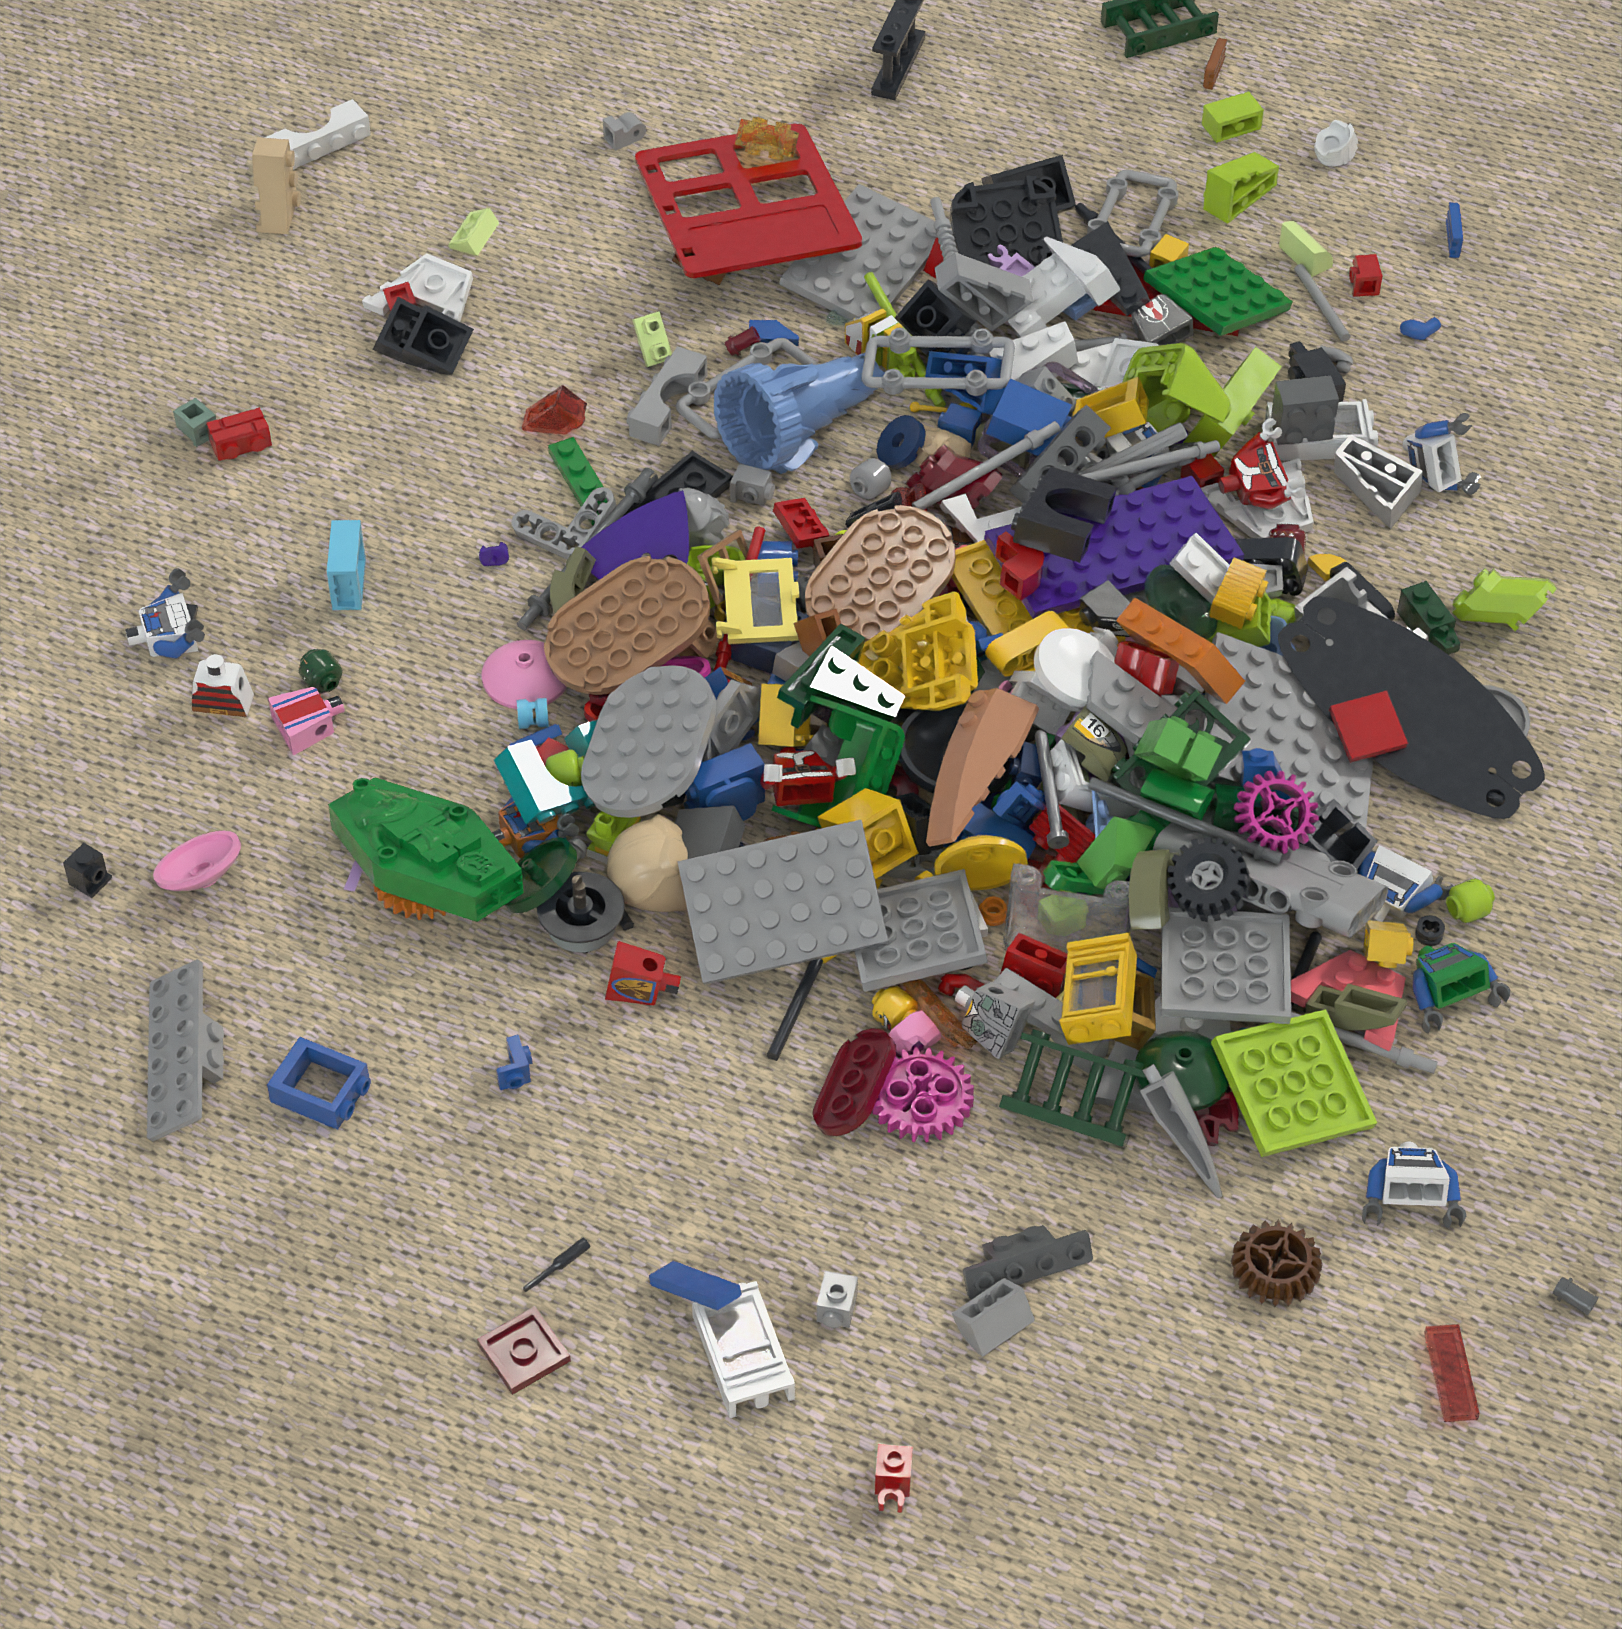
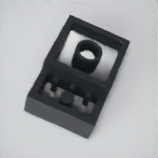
M398 297L373 350L408 365L452 376L474 329L427 305H424L422 309Z

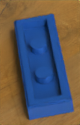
M676 1261L668 1263L649 1275L651 1286L717 1311L742 1296L739 1284Z

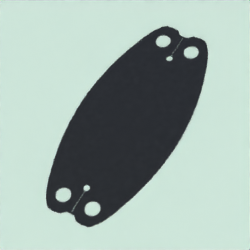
M1318 596L1313 597L1303 608L1304 616L1297 623H1289L1278 634L1279 646L1289 667L1313 701L1332 722L1333 719L1329 712L1330 706L1383 691L1388 692L1408 744L1406 748L1371 758L1410 784L1468 811L1491 818L1507 819L1515 814L1520 807L1519 798L1526 791L1536 790L1545 780L1543 765L1533 746L1499 701L1455 659L1411 630L1352 603L1331 597ZM1322 608L1332 609L1336 613L1335 622L1329 625L1321 623L1317 617L1319 610ZM1303 635L1309 639L1310 647L1307 651L1297 652L1292 648L1291 641L1295 636ZM1326 640H1333V645L1328 646ZM1517 761L1528 763L1531 767V774L1523 779L1516 777L1512 772L1514 763ZM1489 768H1495L1496 774H1490L1488 772ZM1497 789L1504 794L1505 802L1503 805L1493 807L1487 803L1486 794L1490 790Z

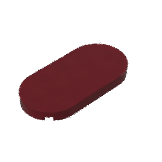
M870 1028L862 1030L856 1034L858 1038L852 1042L848 1039L840 1047L812 1113L817 1127L825 1135L842 1136L861 1126L870 1116L896 1056V1044L883 1029Z

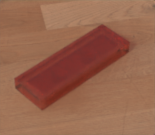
M1459 1324L1426 1326L1424 1334L1444 1422L1478 1420L1480 1412Z

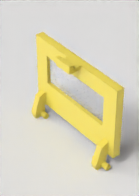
M718 557L712 558V573L717 574L718 570L723 569L727 622H716L717 638H722V634H728V644L799 640L793 624L797 622L796 598H799L798 582H794L792 558L742 561Z

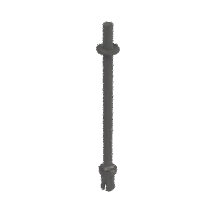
M644 468L633 483L626 485L624 488L625 497L586 542L620 519L634 503H642L644 501L647 491L658 481L657 474L650 478L654 473L652 469ZM550 585L539 597L531 595L528 598V606L530 608L517 622V626L520 629L527 630L538 615L547 617L550 614V607L548 605L551 601Z

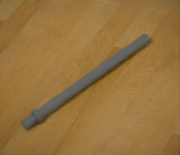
M1092 777L1088 789L1215 840H1217V837L1222 838L1226 844L1231 842L1236 848L1253 854L1254 859L1259 861L1263 858L1279 865L1283 853L1266 847L1267 843L1263 847L1260 846V842L1256 843L1253 841L1250 843L1244 837Z

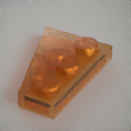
M922 979L902 983L906 987L905 991L917 1001L924 1010V1013L954 1047L960 1044L967 1049H971L978 1042L962 1028V1022Z

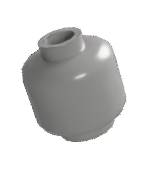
M875 458L867 459L851 471L850 484L853 491L859 497L866 500L874 499L889 488L891 472L884 462Z

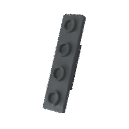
M1044 1225L1031 1226L1023 1232L1011 1236H999L992 1242L982 1244L984 1256L988 1261L964 1268L963 1276L967 1296L971 1300L1003 1278L1016 1285H1020L1093 1261L1090 1236L1086 1230H1082L1055 1239Z

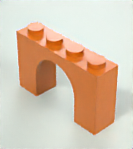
M1137 598L1131 601L1116 620L1134 642L1166 653L1185 668L1208 694L1225 704L1232 699L1245 682L1213 643Z

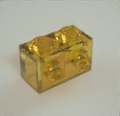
M753 117L752 121L740 119L735 144L746 148L745 153L760 156L761 152L769 153L768 158L783 161L784 157L793 159L799 133L790 130L791 125L782 122H776L775 126L767 124L768 120L759 117Z

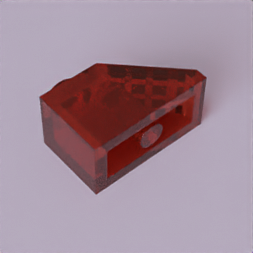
M561 385L526 409L522 429L530 432L565 435L573 429H578L585 421L584 415L587 403L567 387Z

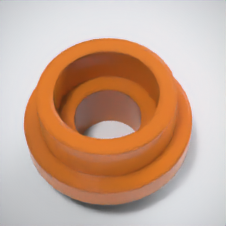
M988 897L978 907L986 925L998 926L1005 923L1008 919L1009 909L1004 900L999 897Z

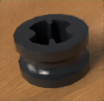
M1432 915L1421 917L1416 927V939L1426 946L1438 945L1443 939L1445 931L1444 922Z

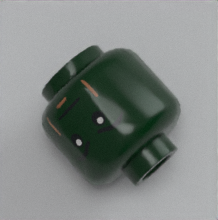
M312 649L306 652L300 660L298 670L309 688H316L319 693L334 690L339 685L343 673L341 665L331 652L325 649Z

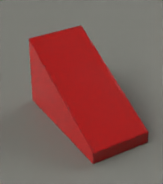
M935 238L923 270L935 279V267L944 260L938 238Z

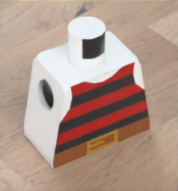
M217 654L200 661L193 680L192 711L247 717L254 693L242 666L237 663L224 662L223 657Z

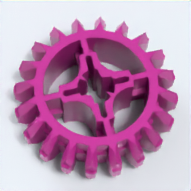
M1267 771L1264 778L1259 774L1253 777L1254 783L1247 781L1244 784L1245 791H1240L1237 794V798L1241 802L1234 805V810L1242 814L1237 815L1234 821L1244 823V826L1238 832L1240 834L1248 832L1250 836L1247 838V841L1250 843L1256 840L1258 843L1260 842L1262 847L1267 843V847L1273 851L1278 847L1279 852L1283 853V855L1288 852V846L1293 851L1299 849V842L1307 843L1309 841L1307 834H1313L1316 830L1311 823L1319 819L1318 815L1311 813V811L1318 808V803H1309V799L1314 796V792L1309 791L1305 794L1302 790L1306 787V782L1302 781L1299 785H1296V775L1294 774L1285 780L1284 771H1279L1276 778L1272 771ZM1271 790L1282 791L1290 796L1291 799H1281ZM1259 793L1262 798L1260 803L1262 804L1263 812L1255 818L1253 806L1255 798ZM1287 807L1279 817L1278 815L1276 817L1272 815L1265 818L1273 809L1278 808L1281 810ZM1297 807L1299 821L1295 831H1293L1290 826L1293 824L1290 819V812ZM1265 825L1271 826L1277 833H1281L1282 836L1272 835L1261 827Z

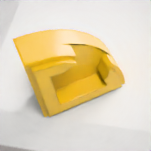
M1316 554L1308 557L1307 564L1324 581L1331 579V568L1347 561L1332 554Z

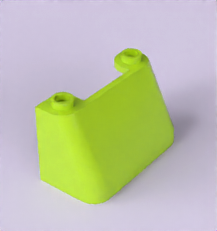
M1184 343L1142 347L1132 356L1122 382L1139 377L1147 395L1163 386L1167 387V390H1163L1162 396L1183 403L1188 417L1177 423L1187 421L1190 415V407L1208 416L1215 423H1224L1225 419L1229 416L1231 412L1229 397L1194 348Z

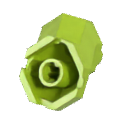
M1484 568L1473 579L1474 582L1472 584L1474 587L1469 592L1464 589L1452 601V606L1454 607L1452 613L1460 621L1506 623L1516 631L1520 625L1518 621L1525 624L1548 600L1546 597L1548 595L1547 591L1549 590L1553 594L1557 587L1549 579L1501 576L1494 568L1491 571Z

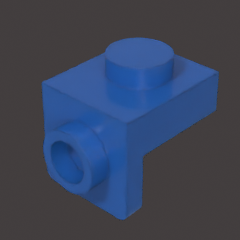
M519 1035L506 1038L507 1052L511 1064L496 1069L500 1090L508 1088L517 1089L531 1082L529 1064H533L531 1052L528 1045L522 1046Z

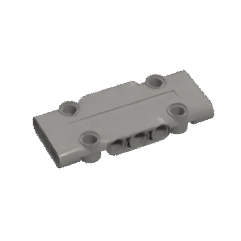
M1206 811L1202 821L1211 824L1210 812ZM1172 822L1159 833L1153 850L1169 849L1170 853H1179V856H1181L1179 848L1184 844L1189 849L1193 846L1191 840L1198 839L1200 844L1204 843V837L1208 836ZM1229 831L1246 839L1250 836L1249 833L1240 834L1239 832ZM1300 843L1299 849L1293 851L1288 846V852L1282 856L1279 865L1263 858L1259 861L1254 859L1253 854L1236 848L1237 852L1240 851L1243 855L1251 879V887H1248L1250 892L1248 899L1243 897L1241 899L1276 914H1284L1289 909H1293L1296 911V921L1305 927L1316 928L1323 925L1327 929L1351 938L1382 908L1387 898L1388 886L1357 874L1356 868L1348 862H1330L1326 854Z

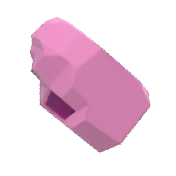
M922 1010L910 1014L888 1034L896 1044L897 1057L901 1056V1050L903 1049L908 1054H913L915 1047L922 1054L928 1047L930 1048L941 1039L939 1029Z

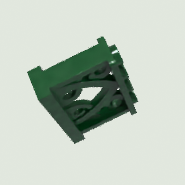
M1196 689L1191 695L1185 692L1174 704L1178 709L1171 716L1185 721V716L1188 712L1199 710L1205 714L1207 719V726L1204 732L1210 734L1215 722L1233 739L1229 743L1214 736V742L1223 747L1207 780L1195 781L1197 784L1208 787L1243 751L1251 738L1243 731H1240ZM1165 713L1160 719H1162V718H1171V716L1169 717V716ZM1197 717L1196 722L1192 725H1188L1187 727L1193 730V732L1196 734L1199 728V720ZM1140 740L1133 746L1132 749L1136 751ZM1133 754L1128 760L1123 757L1111 769L1114 773L1111 782L1121 789L1141 796V788L1133 786L1130 781L1131 771L1137 767L1143 768L1145 775L1138 779L1145 781L1153 769L1160 768ZM1148 813L1165 828L1172 823Z

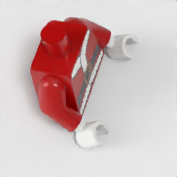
M1272 418L1265 420L1262 425L1263 432H1258L1233 456L1229 475L1218 478V485L1222 494L1236 491L1243 505H1252L1268 510L1289 501L1292 495L1295 498L1304 497L1306 491L1302 487L1296 489L1297 486L1302 485L1304 482L1299 477H1292L1288 480L1273 441L1268 442L1267 440L1269 438L1276 439L1281 436L1282 429L1280 427L1270 432V428L1277 421Z
M788 746L773 756V764H764V772L760 778V784L764 789H771L773 787L776 806L832 802L835 783L844 779L847 775L856 774L854 758L836 760V766L833 767L823 761L817 752L813 750L796 751L795 748Z

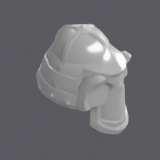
M680 488L679 491H684L687 507L689 547L715 545L727 536L722 530L728 527L730 523L729 513L724 508L725 505L721 504L717 498L702 493L699 490Z

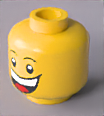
M891 986L886 990L880 989L872 999L873 1018L889 1031L910 1014L918 1011L917 1000L898 986Z

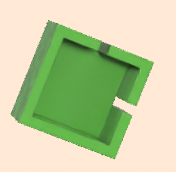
M1171 716V718L1149 721L1134 755L1168 773L1195 782L1207 780L1223 746L1215 743V737L1201 730H1198L1196 734L1193 730L1187 728L1189 724L1186 721Z

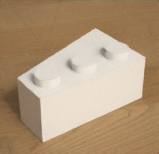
M1065 321L1012 340L1015 344L1011 379L1015 381L1019 380L1022 373L1042 366H1046L1057 377L1079 362L1074 338ZM993 348L989 352V356L1002 359L1004 348Z

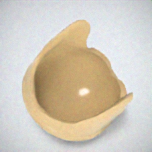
M657 814L649 820L632 825L615 839L608 853L607 878L620 889L624 904L653 912L687 910L677 862L688 859L687 848L682 840V830L671 820Z

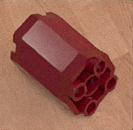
M943 444L936 450L933 456L929 455L920 464L921 470L919 474L915 472L905 485L909 487V490L917 498H922L983 462L956 454L949 446ZM995 468L942 500L966 494L974 510L980 504L979 501L993 491L1003 478V474Z

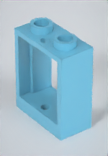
M361 520L331 521L327 578L332 610L362 609L366 555Z

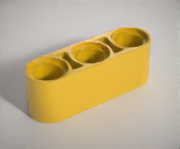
M1048 611L993 640L986 648L985 655L1003 676L1008 677L1013 675L1014 671L1023 670L1034 664L1035 651L1046 635L1052 631L1069 627L1056 612Z

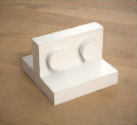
M1014 671L1009 682L1015 685L1011 693L1012 695L1038 706L1039 711L1032 725L1039 730H1043L1045 733L1048 732L1056 735L1058 729L1064 725L1071 711L1080 712L1081 710L1080 707L1066 704L1054 697L1042 685L1036 671Z

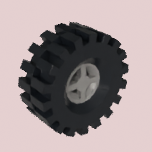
M1204 837V843L1200 844L1198 839L1191 840L1193 846L1189 849L1184 844L1179 848L1182 855L1174 854L1171 860L1174 866L1169 865L1168 874L1170 878H1167L1179 908L1183 912L1187 911L1189 917L1193 919L1199 915L1200 920L1208 922V916H1213L1214 921H1220V914L1226 913L1227 917L1234 914L1232 911L1234 906L1240 910L1244 905L1241 898L1248 899L1250 894L1248 887H1251L1250 873L1241 852H1237L1235 845L1231 842L1226 845L1224 839L1218 837L1216 843H1213L1211 837ZM1215 882V884L1207 886L1208 883Z

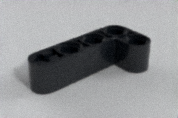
M1289 537L1235 539L1245 554L1243 561L1250 564L1282 566V594L1290 593L1292 596H1298L1302 593L1308 565L1299 541Z

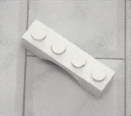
M352 99L331 108L329 122L317 131L297 133L283 129L265 138L289 139L290 150L295 153L294 170L297 167L370 136L369 117Z

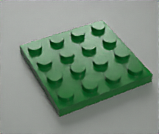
M1217 247L1146 270L1143 278L1145 282L1169 297L1174 303L1219 336L1287 312L1293 303L1282 291L1273 288L1262 277L1255 275L1245 268L1244 264L1235 261L1223 249Z

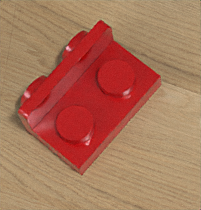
M805 498L774 503L773 513L797 549L810 546L813 548L814 539L830 536L827 528L823 526L815 510L811 508Z

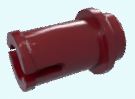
M751 326L734 337L730 335L724 343L731 356L735 354L739 356L744 349L757 342H761V338L756 328Z

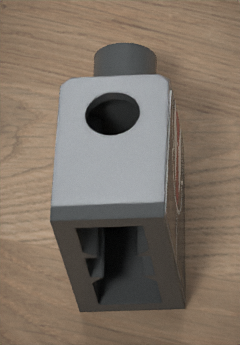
M1164 294L1152 300L1149 299V303L1131 314L1132 326L1139 341L1167 345L1180 343L1194 335L1192 317Z

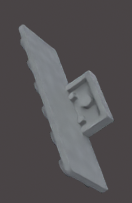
M198 959L150 982L147 1139L152 1142L199 1121L202 1118V1077L211 1083H216L223 1079V1026L203 1013V962Z

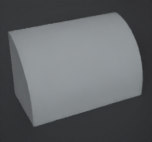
M1005 1278L952 1313L962 1336L982 1357L1035 1321L1024 1289Z

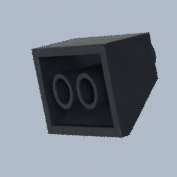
M1063 155L981 178L982 184L986 185L1025 180L1026 175L1036 176L1037 180L1044 182L1050 189H1054L1057 196L1055 200L1057 211L1076 206Z

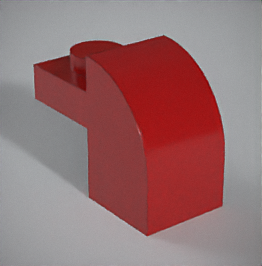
M1005 531L998 536L995 557L1003 563L1000 585L1022 601L1036 591L1041 583L1044 553L1043 551L1013 542L1014 537Z

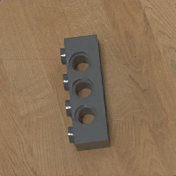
M1085 405L1069 420L1012 485L1009 491L1023 503L1024 500L1028 501L1032 488H1037L1040 476H1045L1051 466L1071 473L1075 469L1080 471L1091 459L1087 455L1092 450L1097 452L1108 440L1104 436L1111 427L1089 406ZM1075 437L1081 440L1083 446L1077 444ZM1058 456L1065 460L1066 466L1060 463Z

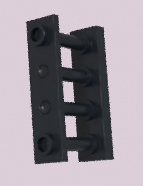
M895 0L872 47V52L883 54V65L871 88L872 96L896 101L925 40L926 31L915 29V18L924 0Z

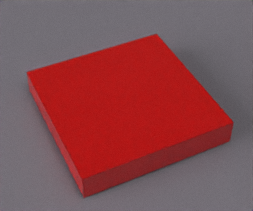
M1387 691L1330 706L1329 712L1350 763L1407 747V739Z

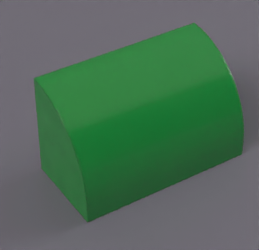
M1155 768L1148 775L1140 793L1141 797L1202 821L1215 790Z

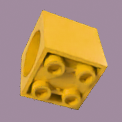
M865 788L818 816L821 828L862 820L875 879L918 854L901 802L893 797Z

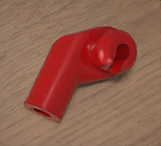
M945 974L940 978L942 981L938 986V990L948 996H952L955 988L961 989L966 985L973 991H976L977 988L985 984L967 974Z

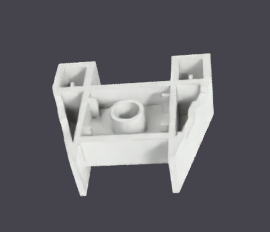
M1045 237L1044 241L1052 255L1022 276L1030 280L1033 303L1010 318L1008 323L1017 337L1020 338L1047 328L1046 323L1086 293L1100 306L1121 290L1109 269L1096 255Z

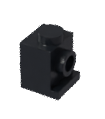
M86 843L78 847L63 862L69 885L90 898H93L112 879V875L107 873L103 854Z

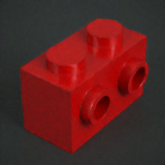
M1018 932L1006 950L1001 973L1005 968H1008L1056 998L1064 991L1068 954Z

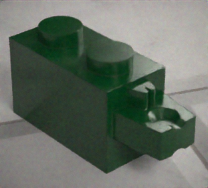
M1424 581L1401 589L1397 613L1412 632L1416 628L1421 629L1428 635L1430 643L1448 655L1458 652L1461 643L1454 631L1456 620L1429 583Z
M1215 784V793L1210 805L1211 824L1226 831L1238 832L1244 826V823L1234 821L1237 815L1242 814L1234 810V805L1241 802L1237 798V794L1240 791H1245V789L1239 786ZM1259 793L1255 798L1253 806L1255 818L1263 812V807L1260 803L1262 798ZM1287 807L1281 810L1278 808L1273 809L1265 818L1272 815L1274 817L1278 815L1279 817ZM1297 807L1290 812V819L1293 823L1290 825L1292 829H1296L1299 821ZM1268 825L1261 827L1266 832L1274 835L1275 829Z

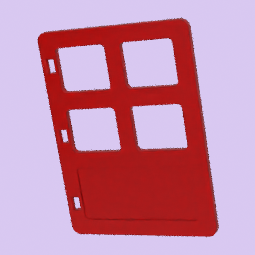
M789 124L641 150L635 154V161L682 270L685 276L689 278L706 277L850 251L860 248L863 244L862 236L810 134L802 124ZM779 141H790L799 159L743 168L734 150ZM705 154H715L723 170L722 173L669 182L666 181L659 163ZM650 170H656L654 173H648ZM806 175L816 194L763 204L758 201L751 184ZM729 188L732 190L740 208L683 217L674 198ZM667 211H674L672 214H666ZM692 253L693 256L685 257L684 254Z

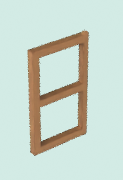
M741 529L736 530L697 556L716 605L725 600V592L720 595L707 558L718 551L721 558L729 559L725 546L736 539L740 551H742L746 560L748 547ZM757 573L753 574L752 581L758 577Z

